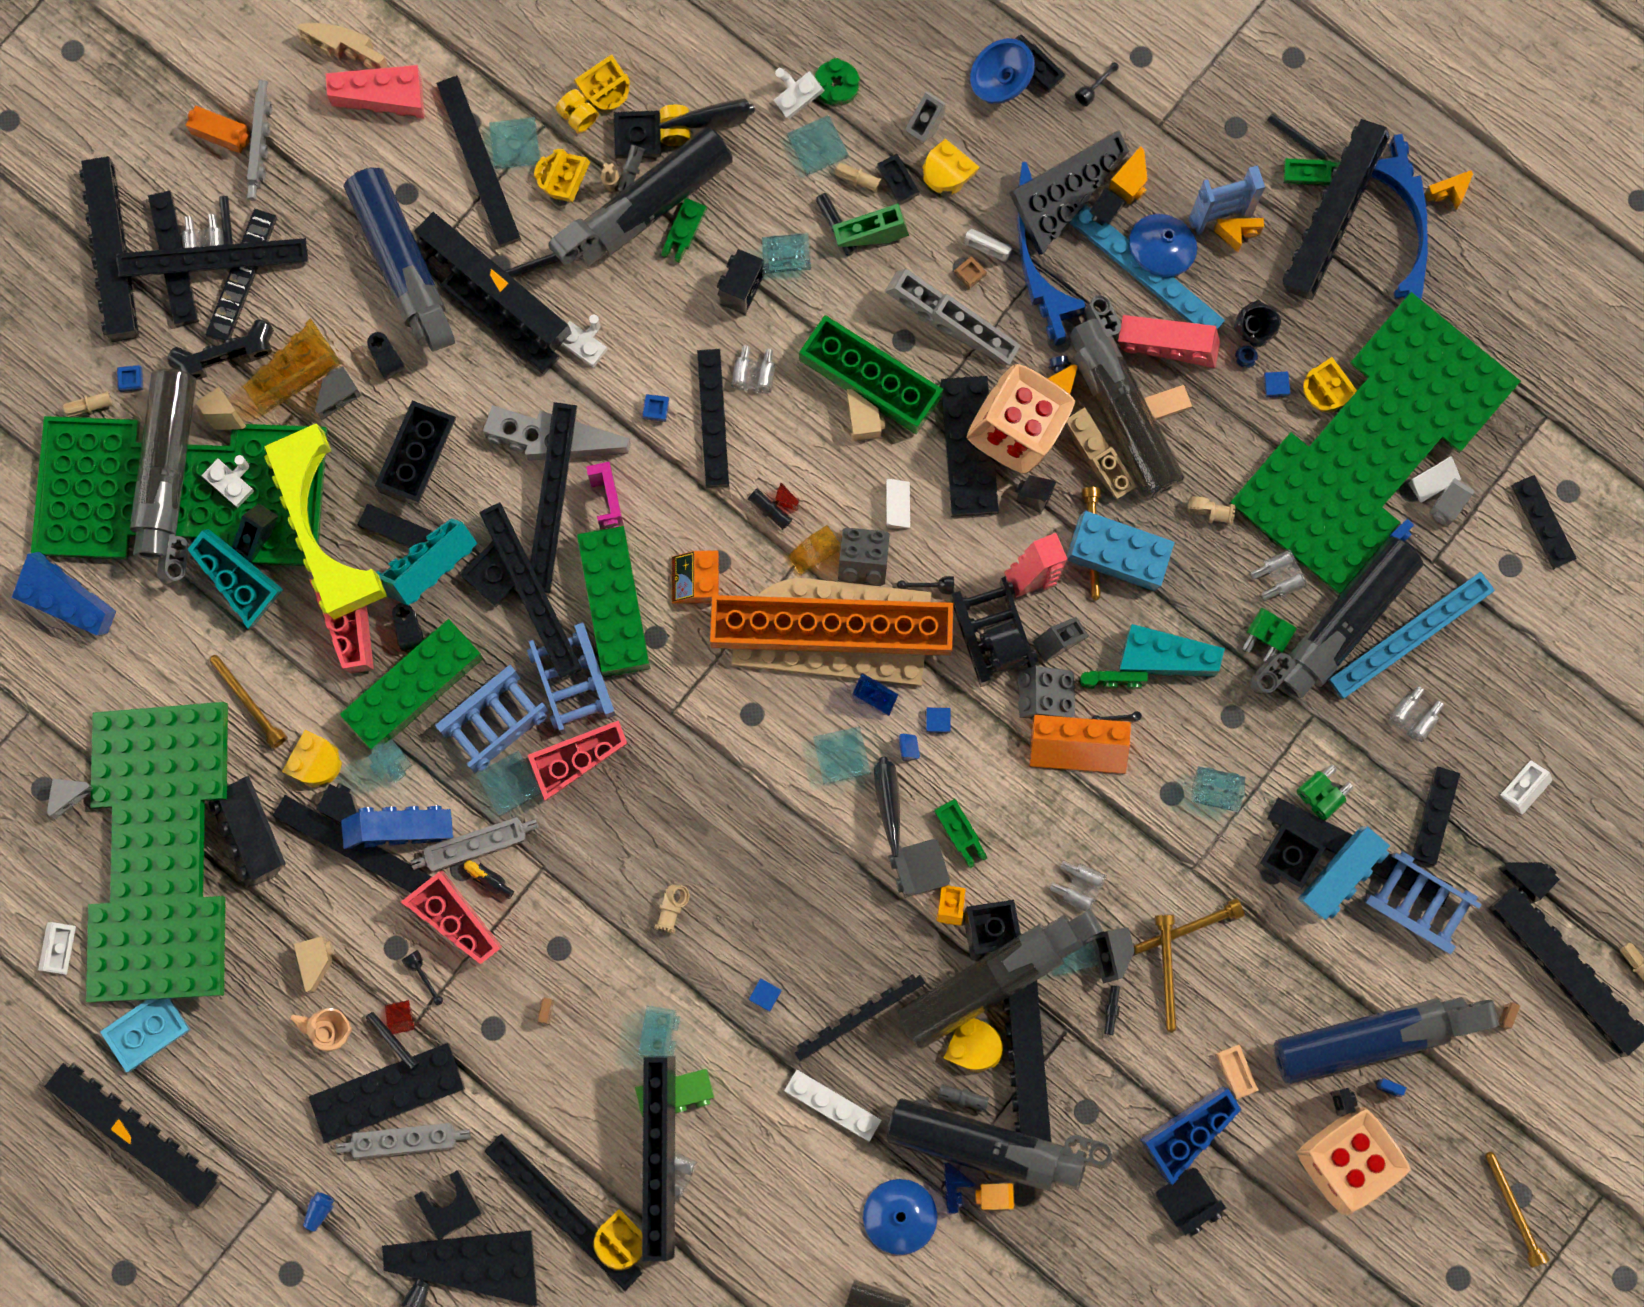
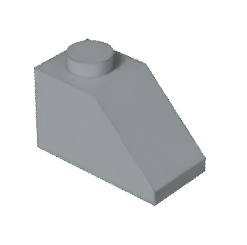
M926 91L905 130L924 143L935 135L944 118L946 104Z
M1454 478L1444 489L1429 513L1433 515L1437 522L1450 525L1475 491Z

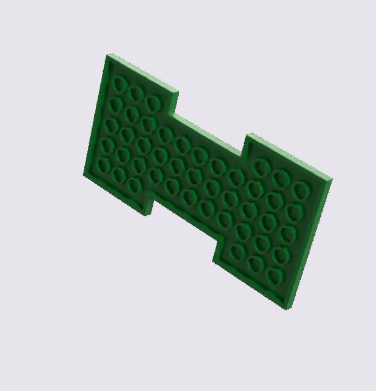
M1412 292L1350 362L1354 368L1368 379L1314 442L1308 446L1290 432L1229 503L1230 505H1235V509L1338 595L1401 523L1385 510L1383 506L1440 439L1444 440L1460 453L1521 382Z
M44 416L31 553L41 552L44 556L128 559L130 536L136 537V533L130 530L136 482L140 481L142 468L159 467L174 470L180 474L179 489H182L176 536L196 539L201 531L209 529L232 547L243 515L257 504H261L278 515V519L271 536L251 564L305 566L303 559L306 556L304 551H300L295 538L298 535L288 522L290 513L288 509L285 510L281 503L280 497L283 495L281 489H277L272 479L275 473L273 468H269L265 460L267 452L264 446L309 426L245 424L246 427L243 429H231L230 446L138 443L139 420ZM320 427L324 431L327 438L328 429L326 427ZM238 455L243 456L249 464L248 470L240 478L254 492L239 508L233 505L202 477V474L217 459L232 471L238 466L235 463V457ZM326 455L314 474L307 506L309 525L318 545Z
M226 702L93 712L91 786L93 789L91 790L90 808H112L110 903L88 904L86 1002L224 996L226 897H203L205 801L227 799L228 703Z

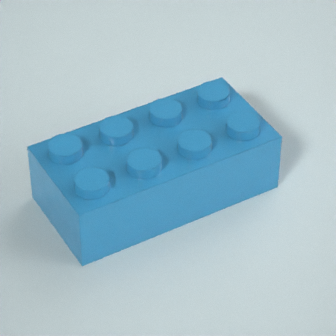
M1084 511L1078 518L1068 550L1067 561L1155 591L1162 585L1175 542Z
M1360 826L1297 900L1320 919L1334 918L1341 909L1338 905L1345 899L1348 901L1357 891L1354 887L1358 882H1365L1372 874L1371 867L1377 862L1380 864L1388 856L1389 852L1387 849L1390 845L1368 826Z

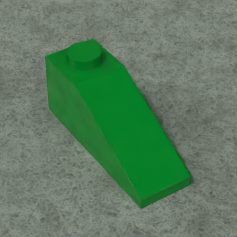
M899 204L832 225L838 247L883 244L909 236Z

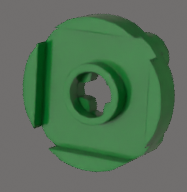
M832 58L830 61L822 64L816 71L815 78L824 89V92L818 97L824 103L833 106L835 104L845 105L850 103L858 94L860 77L857 70L850 63L839 58ZM841 79L842 86L836 85L833 87L832 80Z

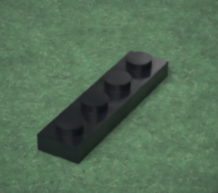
M1535 474L1514 483L1511 487L1552 569L1554 570L1576 560L1577 558Z
M1439 766L1435 767L1411 856L1414 860L1433 866L1437 864L1461 773Z

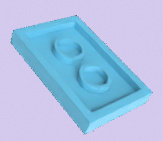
M152 999L144 1001L100 1031L124 1070L129 1073L188 1033L191 1029L171 999Z

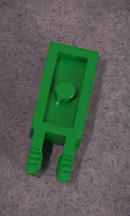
M1285 158L1283 183L1329 186L1332 181L1331 171L1333 172L1340 162Z
M685 198L667 236L661 256L667 257L671 252L673 244H676L680 247L675 254L674 261L681 262L686 250L690 248L707 211V206Z
M1084 671L1079 682L1081 687L1085 689H1093L1097 685H1103V688L1116 689L1118 685H1127L1128 689H1141L1148 682V672Z
M955 798L934 810L958 853H961L969 868L975 866L972 857L966 850L971 845L974 846L981 860L987 859V855L979 843L980 839Z

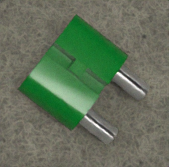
M1260 608L1246 632L1250 636L1244 644L1243 650L1250 652L1256 640L1262 641L1271 647L1263 660L1265 662L1273 650L1272 655H1276L1277 652H1284L1297 628L1287 621L1278 618L1268 610Z
M1332 764L1323 772L1316 771L1297 789L1299 797L1306 804L1309 803L1313 807L1311 810L1325 821L1346 802L1345 796L1353 789V785L1349 782L1340 790L1331 785L1332 782L1329 777L1337 771V768H1333L1334 765Z

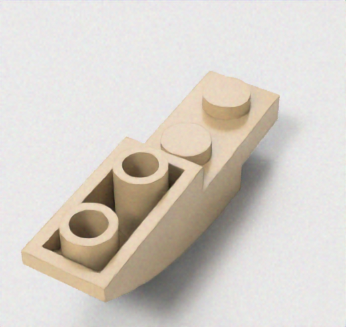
M302 23L297 26L301 40L310 46L314 44L320 47V50L327 56L331 57L334 55L340 59L342 54L345 53L346 56L353 60H356V58L361 60L369 69L387 68L388 66L385 57L372 50L373 45L370 38L359 32L325 23Z
M1084 407L1071 415L1066 422V426L1075 439L1074 443L1114 498L1118 499L1137 487L1114 449L1109 447L1086 408Z

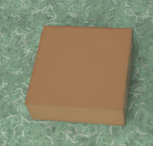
M972 256L954 270V274L968 289H971L987 275L984 268Z
M542 998L538 1022L549 1025L554 1004L553 999Z
M1513 1002L1505 1004L1498 1027L1505 1030L1511 1029L1520 1005Z

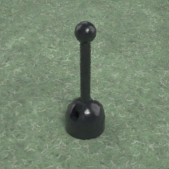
M1111 63L1110 68L1091 87L1083 86L1075 92L1076 100L1081 105L1087 107L1094 100V90L1113 71L1119 69L1118 63Z
M944 576L937 583H906L900 580L897 583V587L899 589H905L906 587L938 588L942 594L951 595V593H954V576Z
M416 950L401 961L408 970L418 972L434 997V1004L441 1005L443 998L438 996L422 971L423 958L420 952Z

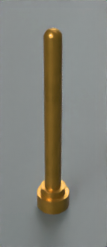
M1087 487L1081 489L1084 504H1087V511L1097 514L1096 504L1099 503L1098 499L1101 498L1100 488ZM1090 569L1091 598L1099 600L1101 596L1100 573Z
M212 655L210 662L266 732V742L272 749L281 746L288 739L283 730L272 726L219 656Z
M1238 898L1233 899L1222 910L1170 930L1171 941L1228 917L1235 920L1244 917L1245 914ZM1161 934L1134 945V953L1140 954L1161 945Z
M1155 915V925H1158V930H1161L1166 1029L1169 1033H1173L1176 1031L1170 930H1173V925H1175V916Z
M1487 1152V1162L1529 1250L1527 1252L1529 1256L1527 1260L1530 1267L1533 1268L1550 1261L1546 1251H1542L1541 1247L1538 1248L1495 1153Z

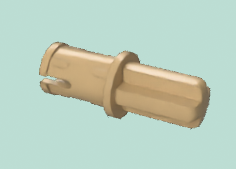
M604 163L602 165L601 180L604 183L605 189L612 192L615 191L614 187L617 189L619 184V173L613 163L609 165Z
M839 163L835 170L836 176L853 182L854 186L858 184L875 193L879 188L881 179L863 172L861 168L858 170L844 163Z
M107 391L106 393L91 397L85 395L83 399L65 403L63 408L66 416L71 417L86 412L91 414L93 410L113 406Z
M1631 942L1627 943L1620 949V952L1633 967L1632 971L1637 972L1644 981V957Z

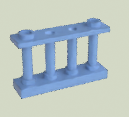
M1258 165L1250 167L1242 181L1211 189L1208 179L1203 181L1191 215H1189L1190 225L1196 229L1197 235L1202 234L1206 223L1231 215L1239 216V218L1252 217L1265 189Z
M584 623L574 625L576 633H573V636L569 637L568 640L571 647L575 645L576 647H582L584 655H581L578 661L582 668H589L592 677H589L588 681L552 693L548 679L559 675L555 667L548 670L543 668L540 657L548 655L545 646L537 648L534 640L529 641L531 648L527 649L531 663L536 662L554 713V715L550 716L554 730L559 728L561 735L566 733L563 724L596 712L600 714L605 713L606 718L616 716ZM588 690H597L600 699L595 700L596 703L562 715L559 714L556 701Z
M511 665L507 666L435 725L445 739L453 736L472 758L467 765L474 774L485 770L490 765L492 759L534 725L541 724L546 719V715L550 713L543 703L536 707L520 689L517 683L521 678ZM505 691H510L528 712L518 722L498 700L499 696ZM486 706H491L510 728L499 738L479 715L480 711ZM468 721H472L491 743L480 753L461 731V727Z
M1402 851L1400 855L1393 852L1392 857L1398 860V863L1379 894L1376 892L1372 896L1368 893L1363 902L1451 955L1456 947L1451 944V936L1470 905L1479 909L1482 904L1476 901L1478 897L1467 890L1462 893L1412 863L1414 858ZM1408 866L1420 874L1400 906L1397 905L1396 909L1387 905L1389 901L1387 898ZM1429 879L1441 887L1421 919L1418 918L1417 922L1408 917L1410 914L1408 911ZM1449 892L1461 898L1462 901L1443 932L1440 931L1437 935L1429 930L1431 928L1429 924Z

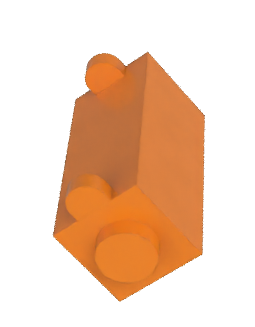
M196 105L188 113L186 127L190 134L240 154L243 148L248 146L251 136L246 125Z

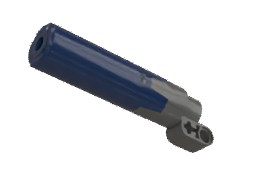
M369 167L357 171L345 181L343 187L405 326L412 328L419 345L428 344L432 352L454 345L455 338L444 314L446 308L384 170Z
M1463 997L1443 1002L1435 998L1277 1039L1274 1042V1054L1283 1081L1287 1085L1448 1044L1451 1042V1037L1494 1028L1499 1025L1493 1000H1482L1467 1004Z

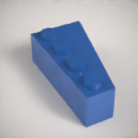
M41 552L28 553L11 598L97 636L109 632L116 614V610L94 593L87 591L81 586V583L65 574L59 566L52 564Z
M410 806L400 811H397V807L382 808V811H374L373 807L360 808L358 813L341 820L344 849H352L361 843H364L366 848L386 844V841H389V846L407 844L408 840H411V844L444 842L453 838L451 809H442V806H429L427 810H419V806Z
M1222 1086L1140 1140L1166 1182L1173 1185L1182 1172L1189 1168L1193 1160L1211 1144L1210 1142L1217 1134L1221 1133L1242 1109L1230 1090Z

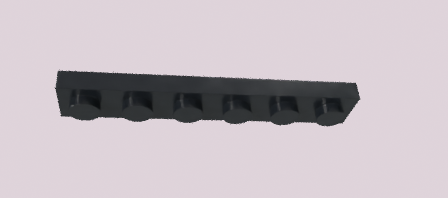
M171 190L148 195L159 250L184 248ZM189 272L164 274L174 325L180 327L199 322Z
M697 350L706 488L728 487L729 472L721 350Z
M913 974L901 981L903 986L896 990L893 987L887 989L880 994L882 999L875 1003L872 1000L866 1002L859 1007L861 1012L854 1016L851 1013L845 1015L838 1020L840 1025L832 1029L828 1026L817 1033L819 1038L811 1042L807 1039L797 1045L798 1051L795 1052V1055L799 1062L924 986L925 981L922 976L919 975L916 978Z

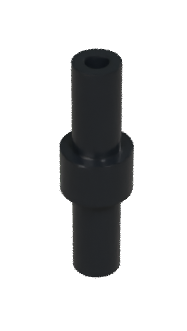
M1110 986L1108 1004H1105L1104 1012L1106 1015L1104 1034L1114 1036L1116 1016H1119L1120 1006H1118L1120 986Z

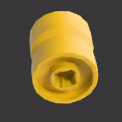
M577 89L567 92L555 107L563 119H569L568 124L578 134L589 129L599 116L598 111L590 103H586V98Z
M677 104L662 107L660 109V123L688 113L689 108ZM690 128L660 129L661 143L667 146H682L690 140Z

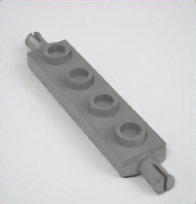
M265 80L258 81V91L255 96L247 175L248 191L246 199L250 201H256L257 188H261V182L266 177V169L263 166V162L268 157V146L265 145L266 137L270 136V124L267 122L268 115L272 114V102L267 98L268 82Z
M516 817L424 848V857L410 860L412 868L415 870L428 866L432 872L524 842L525 833L539 829L536 819L522 823Z
M452 1123L353 1133L351 1142L336 1143V1153L351 1152L353 1158L358 1160L451 1150L455 1148L456 1141L471 1140L470 1129L455 1131Z

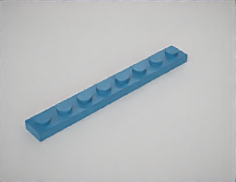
M1086 204L1071 222H1068L1188 323L1213 325L1218 330L1225 322V319L1174 277L1157 276L1139 266L1130 252L1129 240L1113 226L1107 223L1102 226L1092 220L1093 214L1089 212L1091 208Z
M1479 572L1330 678L1328 682L1343 700L1492 594L1495 589L1482 572Z

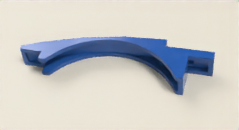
M1403 134L1393 135L1389 142L1392 158L1380 159L1371 177L1393 189L1406 203L1415 220L1418 233L1416 261L1411 273L1397 286L1398 288L1394 291L1395 299H1405L1412 292L1421 299L1428 255L1426 203L1421 175L1412 177L1414 175L1413 164L1409 163L1407 156L1409 154L1408 142L1404 141Z
M1023 162L1021 165L1019 186L1032 179L1027 162ZM1018 213L1017 230L1021 263L1032 306L1040 304V314L1042 318H1046L1048 323L1046 331L1049 339L1054 340L1055 346L1064 344L1066 334L1061 321L1083 315L1086 308L1084 300L1076 299L1060 292L1040 275L1029 256L1025 239V225Z

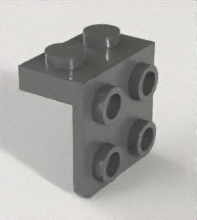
M844 528L842 532L838 581L885 585L890 534L886 531Z
M1039 666L1019 670V718H1031L1034 715L1075 716L1073 671Z
M936 839L903 848L899 846L898 857H893V854L888 855L891 869H896L898 878L895 879L898 892H903L904 898L941 888L950 883L941 848Z

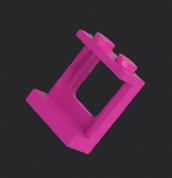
M610 462L586 466L591 487L605 485L611 513L597 516L600 530L624 526Z

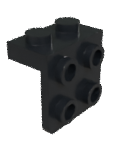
M1190 1168L1181 1174L1173 1185L1168 1183L1156 1191L1157 1199L1182 1236L1189 1234L1192 1237L1203 1230L1202 1224L1208 1220L1210 1223H1214L1224 1216L1222 1211L1227 1209L1222 1200H1217L1197 1168Z

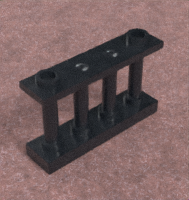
M1006 576L1000 579V588L969 598L966 596L962 597L961 591L951 593L950 596L980 687L989 685L990 677H993L994 673L999 672L992 670L990 664H985L982 655L985 654V651H989L987 647L984 648L981 641H977L975 632H978L980 628L1011 618L1014 621L1015 629H1018L1027 652L1026 655H1023V659H1028V668L1036 666V662H1038L1035 649H1030L1012 597L1015 596L1012 582H1007ZM1000 597L1005 598L1008 610L977 620L969 618L967 610H970V607Z

